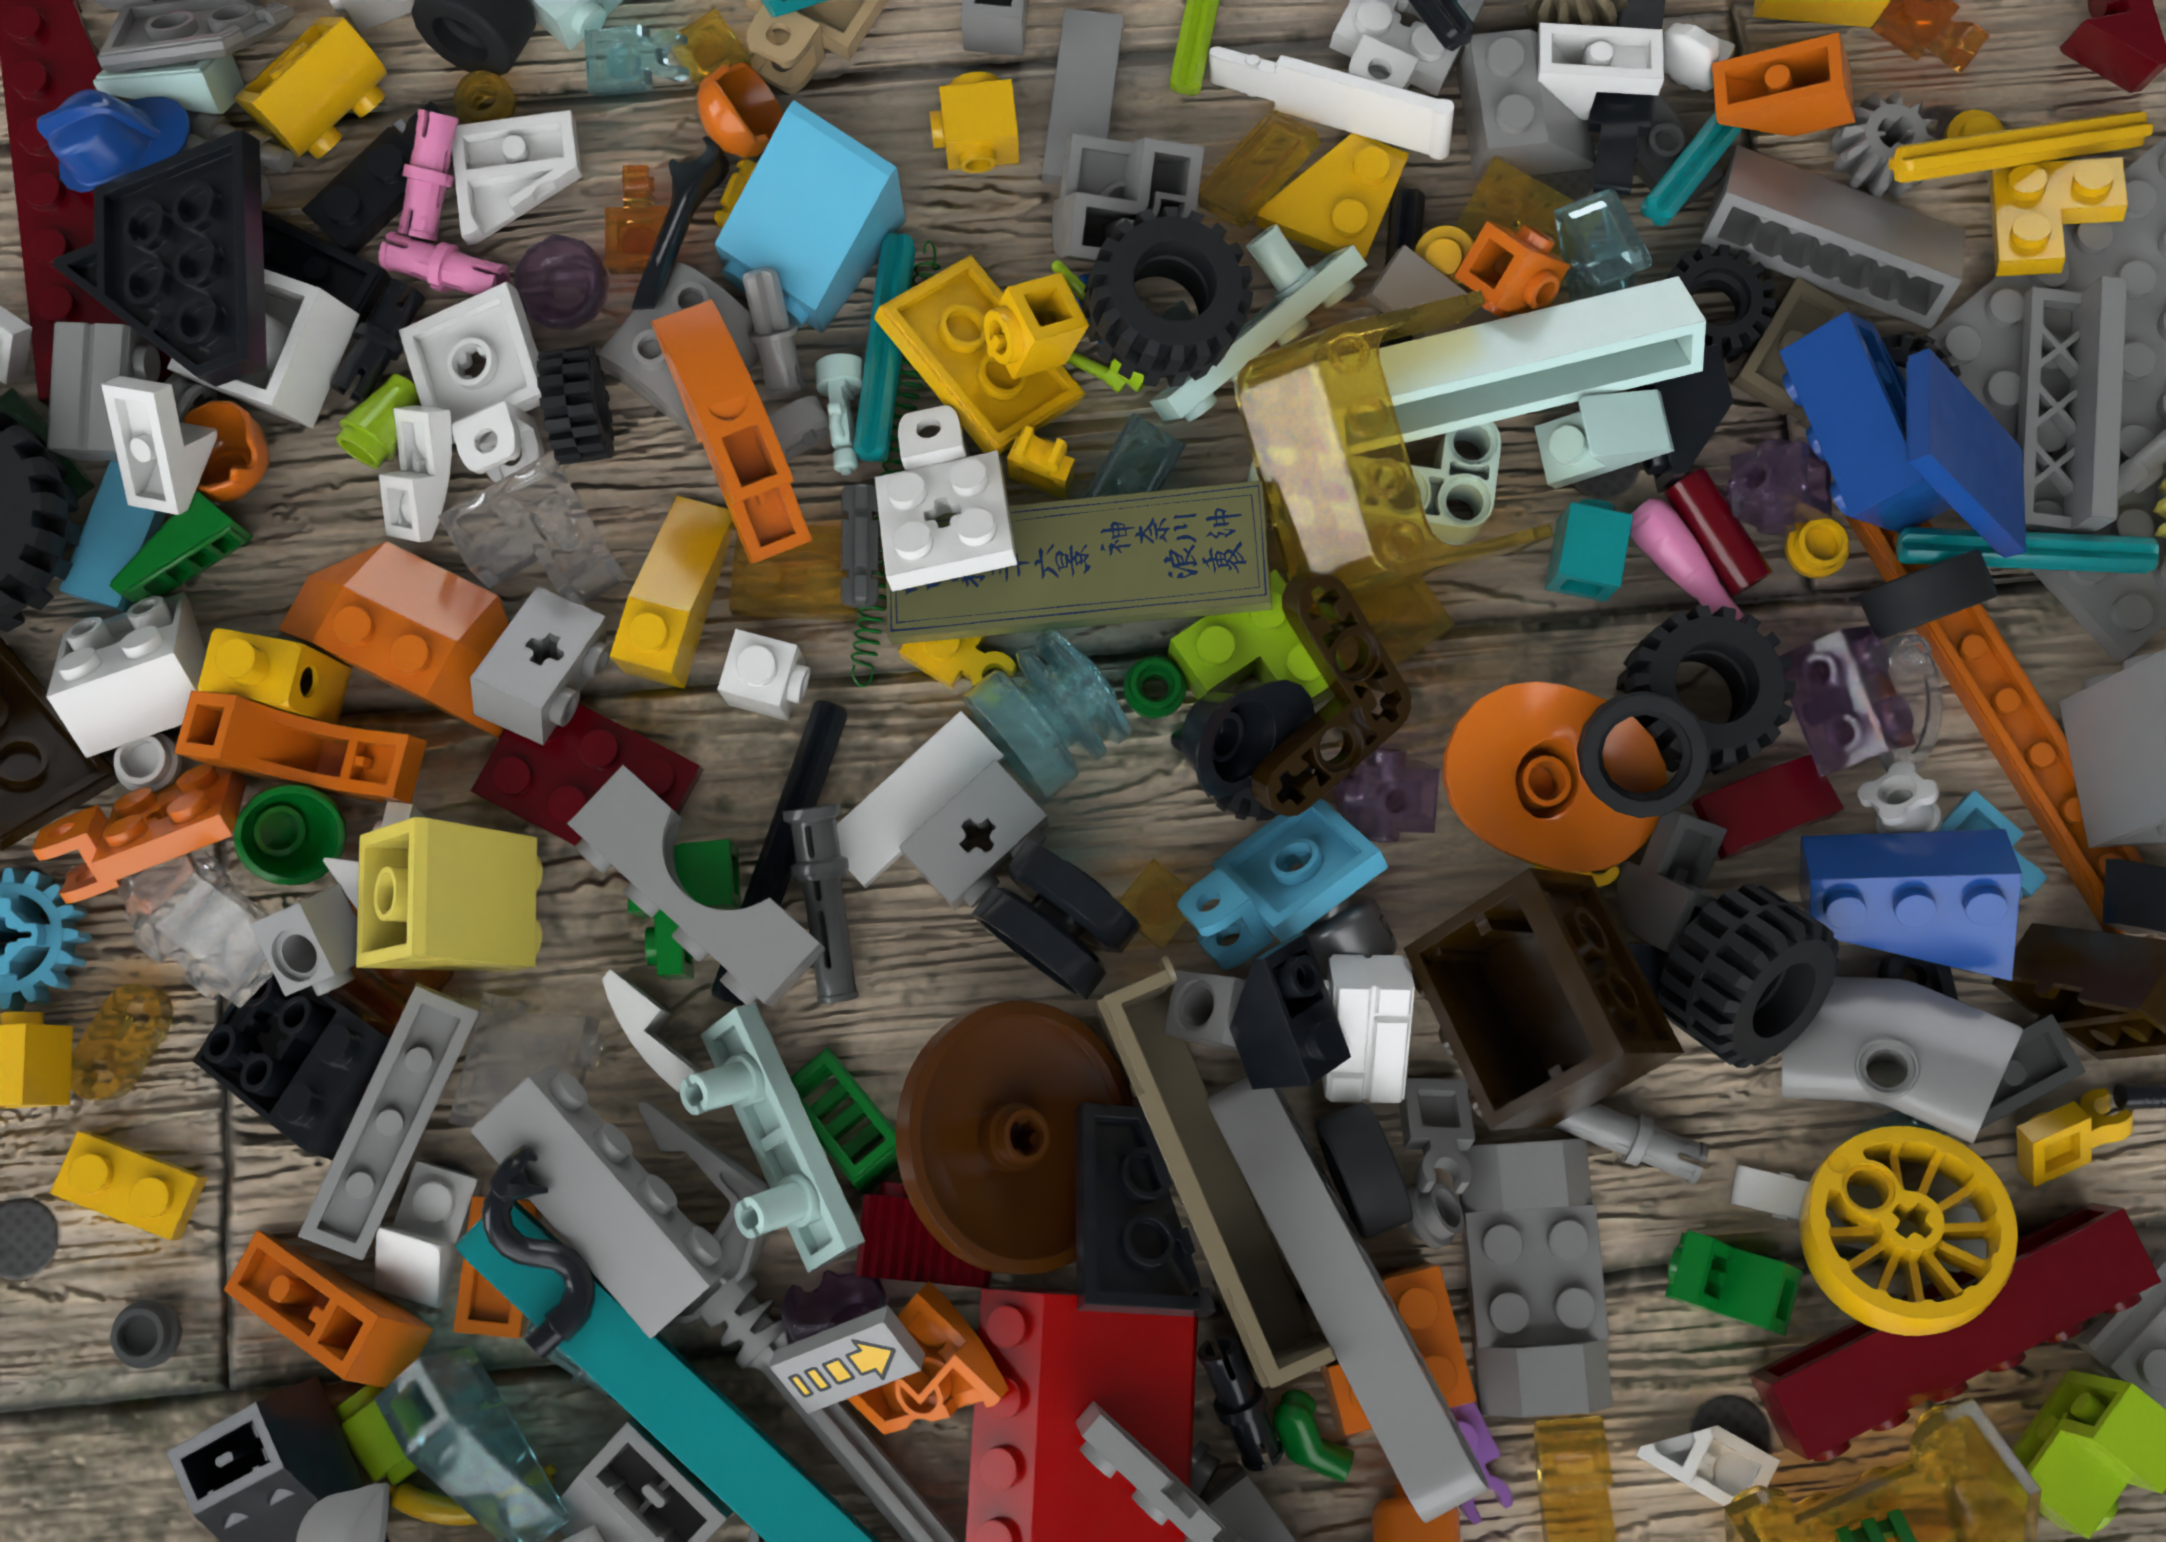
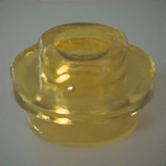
M474 71L465 75L456 87L453 104L455 112L463 124L513 117L516 109L515 95L508 82L502 77L487 71ZM487 99L495 100L494 104L489 108L477 110L482 101Z

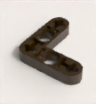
M1315 571L1301 572L1289 581L1282 595V609L1290 626L1335 697L1262 759L1255 768L1251 779V791L1255 800L1263 808L1287 817L1298 816L1308 810L1400 729L1408 719L1411 710V695L1407 685L1346 585L1337 577ZM1313 590L1324 593L1317 602L1325 618L1307 611L1314 604L1313 597L1310 594ZM1326 618L1336 620L1339 622H1335L1329 625ZM1352 635L1359 645V655L1352 667L1342 671L1336 662V650L1344 638ZM1365 681L1371 689L1386 693L1379 701L1383 709L1379 715L1371 713L1375 709L1377 702L1370 689L1357 684ZM1338 726L1343 734V746L1336 757L1325 761L1320 752L1321 739L1327 730ZM1310 766L1315 769V772L1312 774L1304 770ZM1283 773L1292 775L1287 781L1290 792L1286 797L1278 794L1283 787L1279 779Z

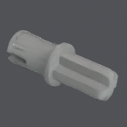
M762 267L748 271L743 274L742 278L754 331L748 335L750 342L756 343L767 395L783 396L801 391L806 386L793 336L798 333L796 324L789 323L779 275L772 267Z

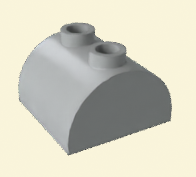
M675 262L655 309L634 310L597 356L604 370L695 437L650 321L712 299L748 372L759 360L760 356L758 355L756 343H752L749 340L748 334L754 331L751 314L729 293L707 276L684 263Z

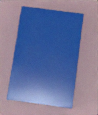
M1930 348L1908 356V361L1906 362V462L2004 559L2026 552L2023 448Z

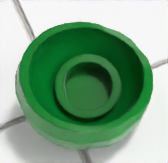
M292 783L277 784L265 788L253 796L240 811L234 828V847L239 860L255 876L277 885H303L322 878L329 871L323 862L324 858L340 859L344 853L347 840L346 820L335 801L328 795L307 785Z

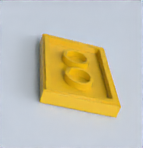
M969 255L879 306L874 319L942 403L951 406L955 410L960 425L983 453L998 451L1000 455L1012 447L1016 436H1020L1024 426L1034 428V432L1038 431L1079 405L1086 393L1063 365L1013 380L1004 364L997 362L994 357H989L984 334V318L989 310L996 309L1003 292L974 257Z

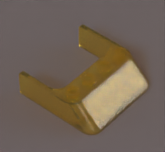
M1482 290L1334 325L1248 361L1237 373L1234 383L1235 399L1259 481L1262 480L1265 502L1289 581L1297 574L1305 571L1325 573L1339 578L1353 596L1523 550L1554 536L1551 524L1548 523L1466 546H1452L1436 537L1425 516L1384 376L1379 354L1381 342L1461 322L1485 304ZM1313 590L1310 593L1314 603H1318L1317 601L1324 594L1322 591Z

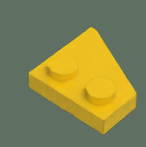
M1351 133L1264 204L1259 210L1255 226L1267 229L1277 224L1286 238L1326 254L1354 245L1366 261L1410 153L1377 140Z

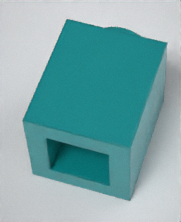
M1583 499L1578 503L1571 502L1556 522L1544 590L1606 602L1621 587L1633 515L1615 511L1616 507L1613 504L1603 500Z

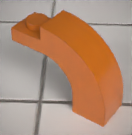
M191 690L174 754L282 784L307 785L323 793L383 803V800L411 804L427 741L409 734L360 729L317 721L280 711L237 695Z

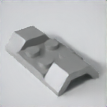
M1576 1138L1472 1145L1468 1151H1461L1469 1160L1472 1168L1471 1181L1464 1192L1459 1194V1202L1464 1216L1462 1235L1477 1400L1481 1415L1525 1418L1585 1414L1613 1407L1606 1341L1609 1339L1604 1280L1596 1204L1592 1203L1586 1140Z

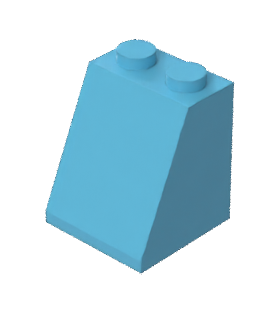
M793 100L782 116L714 243L723 266L722 274L731 284L745 293L742 280L744 273L762 267H772L779 275L789 323H794L797 327H802L804 323H807L820 333H823L879 258L881 242L884 236L888 233L897 234L906 221L897 167Z

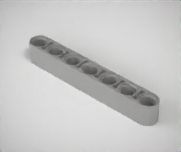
M1245 1076L1208 1097L1207 1102L1236 1162L1403 1490L1422 1521L1428 1523L1489 1490L1488 1481L1282 1090L1280 1088L1252 1090L1249 1079Z

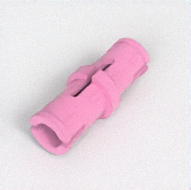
M418 109L416 135L410 165L404 164L402 176L407 177L403 210L401 211L397 232L437 242L446 187L452 188L454 177L448 173L453 140L455 139L459 119Z
M390 231L386 234L385 238L388 242L395 243V246L383 241L380 245L379 263L381 268L426 281L431 284V289L448 293L453 289L475 296L504 282L510 283V271L507 265L461 253L457 245L447 242L434 245Z

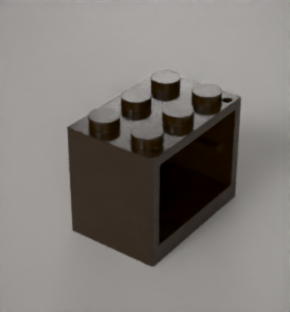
M1528 868L1403 948L1412 966L1411 973L1415 988L1429 1002L1440 1025L1439 1037L1447 1053L1457 1061L1469 1086L1468 1098L1476 1114L1487 1123L1489 1130L1554 1126L1684 1053L1592 875Z

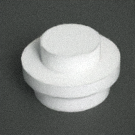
M157 733L117 747L114 754V769L118 780L131 791L150 787L154 793L172 785L179 776L182 766V756L174 754L176 743L168 736Z

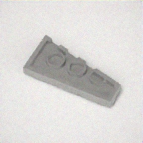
M1092 1401L1075 1421L1081 1436L1086 1440L1079 1448L1082 1454L1108 1478H1111L1118 1470L1137 1488L1131 1495L1132 1499L1158 1524L1163 1526L1168 1519L1172 1521L1187 1536L1184 1542H1248L1096 1402Z

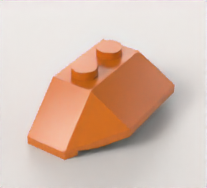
M388 541L308 576L278 629L280 632L497 739H500L505 731V728L474 715L470 681L472 674L510 624L502 600L497 594Z

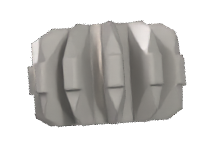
M1900 91L1889 95L1885 101L1874 92L1871 96L1866 97L1859 106H1854L1856 122L1839 126V130L1831 139L1829 149L1839 155L1834 162L1833 172H1849L1852 177L1849 180L1848 187L1856 189L1862 184L1867 186L1868 193L1872 196L1880 198L1887 191L1896 199L1906 194L1912 185L1920 184L1923 180L1907 183L1895 181L1893 170L1888 169L1889 158L1894 156L1898 146L1937 140L1931 135L1936 131L1938 120L1921 118L1919 114L1922 110L1923 100L1908 107L1903 104Z

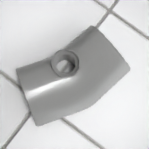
M1834 976L1831 990L1815 1018L1805 1031L1782 1051V1098L1867 1102L1876 1108L1884 1110L1895 1109L1973 1144L2021 1038L2023 1029L2014 1023L1911 981L1889 978ZM1876 1061H1891L1901 1067L1905 1074V1080L1896 1087H1881L1871 1081L1867 1075V1069Z

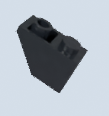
M1719 344L1704 346L1702 372L1627 389V392L1657 389L1662 395L1674 451L1642 461L1645 472L1648 475L1654 476L1658 493L1667 491L1688 472L1733 404Z
M1306 933L1295 934L1253 960L1231 1022L1230 1031L1252 1090L1310 1086L1351 1058Z

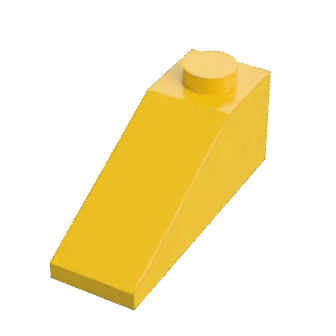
M676 496L628 595L609 657L625 674L685 689L735 526L727 508Z

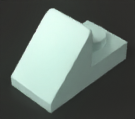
M1657 389L1587 395L1578 399L1579 412L1534 426L1547 485L1554 489L1674 451L1662 395Z

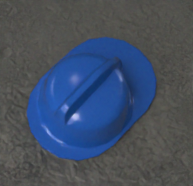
M94 89L76 92L68 97L56 110L40 116L37 120L38 131L47 140L50 150L59 160L60 179L67 188L80 193L93 191L96 186L181 153L187 144L191 131L189 115L177 101L165 97H145L124 102L105 92Z

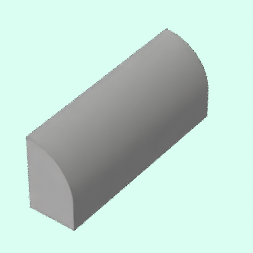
M1736 145L1724 170V177L1718 184L1711 202L1700 242L1715 249L1720 244L1730 245L1729 254L1734 256L1742 249L1750 253L1747 261L1755 264L1760 261L1768 269L1795 279L1799 277L1813 286L1932 330L1963 280L1966 230Z

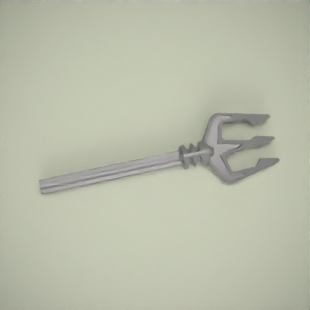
M641 1102L638 1110L660 1151L686 1152L730 1202L729 1212L715 1233L711 1234L722 1250L721 1258L730 1268L665 1327L690 1324L698 1319L708 1329L722 1323L727 1330L720 1344L724 1347L737 1341L742 1347L735 1362L741 1369L755 1367L766 1375L906 1542H960L842 1401L807 1414L769 1367L774 1351L792 1343L790 1332L791 1326L794 1323L788 1316H784L776 1321L772 1320L768 1314L775 1302L773 1298L760 1304L754 1298L760 1283L751 1273L757 1268L766 1234L752 1239L746 1238L737 1227L734 1217V1209L739 1201L770 1189L769 1186L653 1102ZM688 1219L693 1226H698L690 1219Z

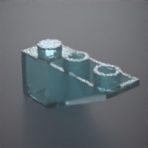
M472 1346L416 1359L374 1398L405 1456L499 1542H545L571 1519Z

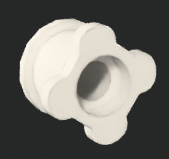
M1901 761L1892 764L1886 774L1875 781L1865 782L1858 789V797L1861 804L1865 807H1873L1878 815L1876 818L1877 833L1939 831L1941 827L1942 812L1935 802L1939 797L1937 784L1933 780L1921 778L1917 774L1915 765L1911 762Z

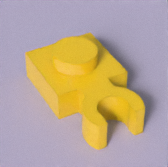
M1024 426L1020 436H1016L1007 457L1008 478L1066 500L1075 478V459L1067 456L1068 444L1064 440L1057 438L1056 442L1037 437L1034 434V428Z
M986 636L906 643L898 651L900 658L952 690L961 676H965L971 680L972 688L976 695L989 703L997 702L999 692L984 682L985 673L990 669L998 668L1006 674L1014 676L1017 671L1015 662L1008 655L998 651L983 653L979 650L986 640Z

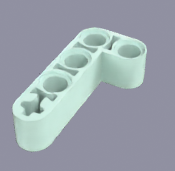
M1493 422L1445 433L1437 447L1433 468L1353 456L1334 460L1331 453L1283 446L1269 447L1261 451L1254 458L1247 482L1262 480L1266 518L1450 545L1464 544L1478 534L1491 515L1495 502L1501 436ZM1467 441L1474 444L1478 448L1481 458L1478 460L1462 458L1456 452L1454 442ZM1269 475L1280 476L1281 491L1270 490ZM1303 478L1312 479L1306 497L1300 496L1304 485L1302 483ZM1335 481L1342 483L1349 489L1352 499L1346 502L1330 500L1324 494L1322 485ZM1391 490L1404 492L1410 498L1413 508L1408 511L1393 509L1387 504L1384 493ZM1450 499L1465 501L1472 508L1474 518L1471 520L1455 518L1449 512L1446 501Z

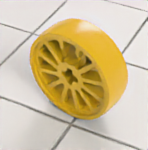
M1911 1126L1881 1127L1858 1134L1832 1150L1816 1169L1805 1191L1799 1213V1234L1803 1255L1814 1280L1821 1290L1836 1306L1852 1318L1869 1327L1891 1334L1903 1336L1933 1335L1950 1331L1973 1320L1991 1304L2005 1286L2016 1259L2018 1242L2016 1215L2010 1197L2001 1180L1992 1168L1971 1149L1949 1136L1924 1128ZM1899 1161L1918 1164L1924 1168L1916 1191H1906L1904 1189ZM1935 1173L1941 1174L1959 1188L1958 1191L1938 1204L1927 1196ZM1852 1183L1854 1186L1866 1188L1869 1185L1873 1186L1881 1196L1880 1207L1868 1209L1857 1205L1849 1197L1847 1185ZM1970 1202L1981 1222L1945 1223L1944 1215L1961 1204ZM1826 1208L1833 1210L1835 1215L1849 1227L1831 1228L1830 1219L1826 1216ZM1906 1220L1914 1223L1918 1228L1908 1238L1901 1236L1896 1231L1897 1227L1904 1224ZM1982 1239L1986 1242V1259H1981L1944 1241ZM1868 1243L1871 1245L1870 1248L1848 1262L1838 1255L1834 1245ZM1882 1259L1885 1265L1875 1289L1855 1275V1273L1875 1260ZM1937 1259L1975 1276L1978 1279V1283L1975 1286L1970 1285L1962 1290ZM1896 1267L1901 1268L1903 1271L1908 1301L1893 1298L1886 1292ZM1919 1267L1944 1296L1946 1301L1935 1302L1932 1299L1925 1300Z

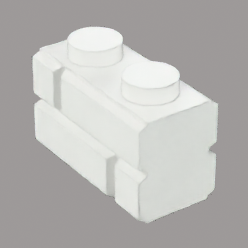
M1333 954L1328 959L1327 980L1323 981L1351 1058L1322 1077L1325 1098H1328L1330 1102L1360 1103L1362 1099H1367L1370 1103H1401L1402 1099L1405 1098L1415 991L1409 961L1402 955H1372L1371 958H1366L1363 955Z

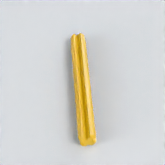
M2137 110L1907 144L1896 148L1894 156L1888 160V169L1893 170L1895 181L1907 183L2135 148L2144 144L2146 136H2151L2154 128L2152 123L2147 122V113Z

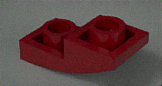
M1814 753L1748 776L1704 795L1691 803L1698 818L1727 829L1717 853L1721 860L1768 845L1782 834L1828 820L1844 809Z

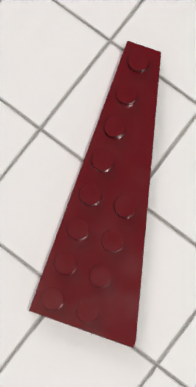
M0 0V61L29 321L32 327L31 339L38 400L49 407L54 323L80 322L128 325L54 267V258L94 243V190L80 193L66 187L60 179L59 160L50 150L47 140L40 134L37 128V120L40 116L56 110L71 95L81 90H96L93 80L104 69L97 58L100 52L93 44L81 16L83 11L78 0ZM155 346L161 361L160 375L156 382L164 383L175 372L167 369L171 357Z

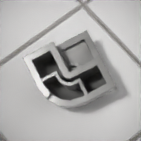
M1077 133L1067 135L1060 196L1054 200L1052 241L1055 255L1063 259L1095 263L1101 246L1107 237L1111 239L1115 227L1125 219L1133 225L1137 213L1151 209L1155 218L1160 217L1164 207H1178V217L1188 218L1191 210L1195 212L1197 210L1204 147L1148 137L1131 143Z

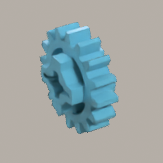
M5 868L2 880L0 879V941H11V937H18L22 933L31 935L29 938H18L17 942H10L6 946L0 945L1 1009L23 1011L26 1000L31 1004L38 1005L50 1003V994L47 987L52 986L68 990L72 983L64 973L67 967H85L87 962L81 955L74 952L76 944L92 940V933L76 930L75 923L86 916L88 912L85 907L73 904L65 905L66 903L59 894V890L62 889L63 885L57 883L52 885V876L31 871L27 876L26 871ZM41 907L47 914L50 924L41 918Z

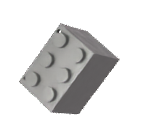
M2166 640L2164 641L2165 649L2157 653L2129 658L2123 661V670L2117 673L2089 678L2083 682V690L2059 701L2089 848L2166 845Z

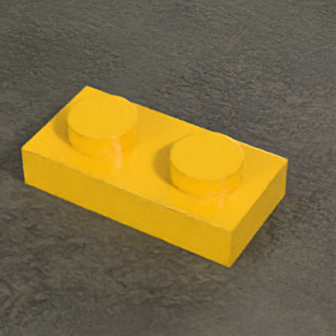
M77 1131L49 1194L170 1241L181 1240L208 1177L93 1132Z

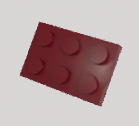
M578 703L570 722L564 727L557 725L544 745L505 729L470 791L576 846L582 837L567 823L622 765L639 778L678 815H680L704 769L697 763Z

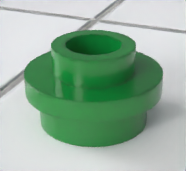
M1148 656L1136 661L1127 671L1123 685L1124 696L1130 708L1138 715L1149 719L1165 718L1177 711L1184 701L1187 688L1185 676L1178 665L1162 656ZM1150 679H1158L1165 684L1167 692L1161 698H1150L1143 691L1144 683Z

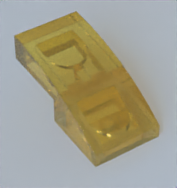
M1593 1416L1535 1421V1463L1544 1542H1617L1608 1488L1614 1486L1603 1417Z

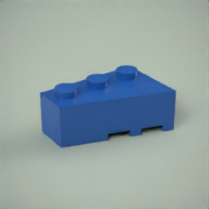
M1846 311L1779 351L1788 371L1782 376L1783 384L1791 399L1798 406L1804 408L1811 425L1806 429L1807 440L1815 454L1822 461H1826L1835 480L1830 483V492L1837 507L1844 515L1899 533L1907 527H1916L1952 508L1906 462V381L1873 323Z
M2006 829L1801 836L1799 891L1805 913L1830 928L1834 932L1833 937L1835 939L2012 981L2022 871Z

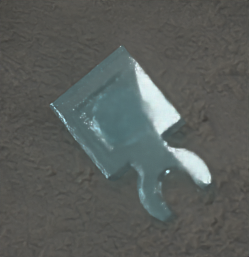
M640 25L584 30L588 93L598 96L652 92V73L676 82L690 77V70L679 65H669L667 60L668 52L672 47L688 44V37L683 34L665 29L657 31L650 37V29Z

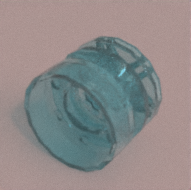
M1050 628L1036 637V644L1048 666L1029 649L1022 648L1016 653L1017 663L1027 681L1025 684L1019 687L1007 675L995 669L963 694V700L990 741L1004 755L1007 763L1024 783L1045 802L1079 776L1078 768L1068 747L1075 743L1085 753L1100 760L1106 755L1107 749L1095 726L1108 739L1118 745L1132 733L1127 717L1117 702V696L1103 674L1084 653L1076 650L1063 636Z

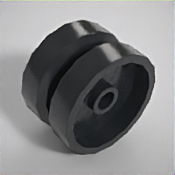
M1028 840L1007 866L1012 881L1032 899V902L1029 903L1006 888L992 887L971 915L1032 966L1082 1000H1087L1104 978L1106 972L1101 960L1080 941L1081 938L1086 939L1106 952L1122 953L1142 926L1122 904L1087 873L1072 863L1063 860L1040 844Z

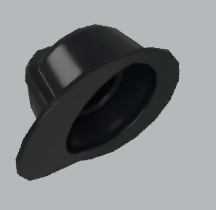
M1286 679L1268 681L1241 692L1219 691L1207 694L1194 703L1185 718L1182 729L1170 736L1171 744L1183 753L1184 759L1196 771L1198 782L1207 794L1221 798L1230 796L1251 786L1254 770L1262 759L1315 714L1312 699L1302 685Z

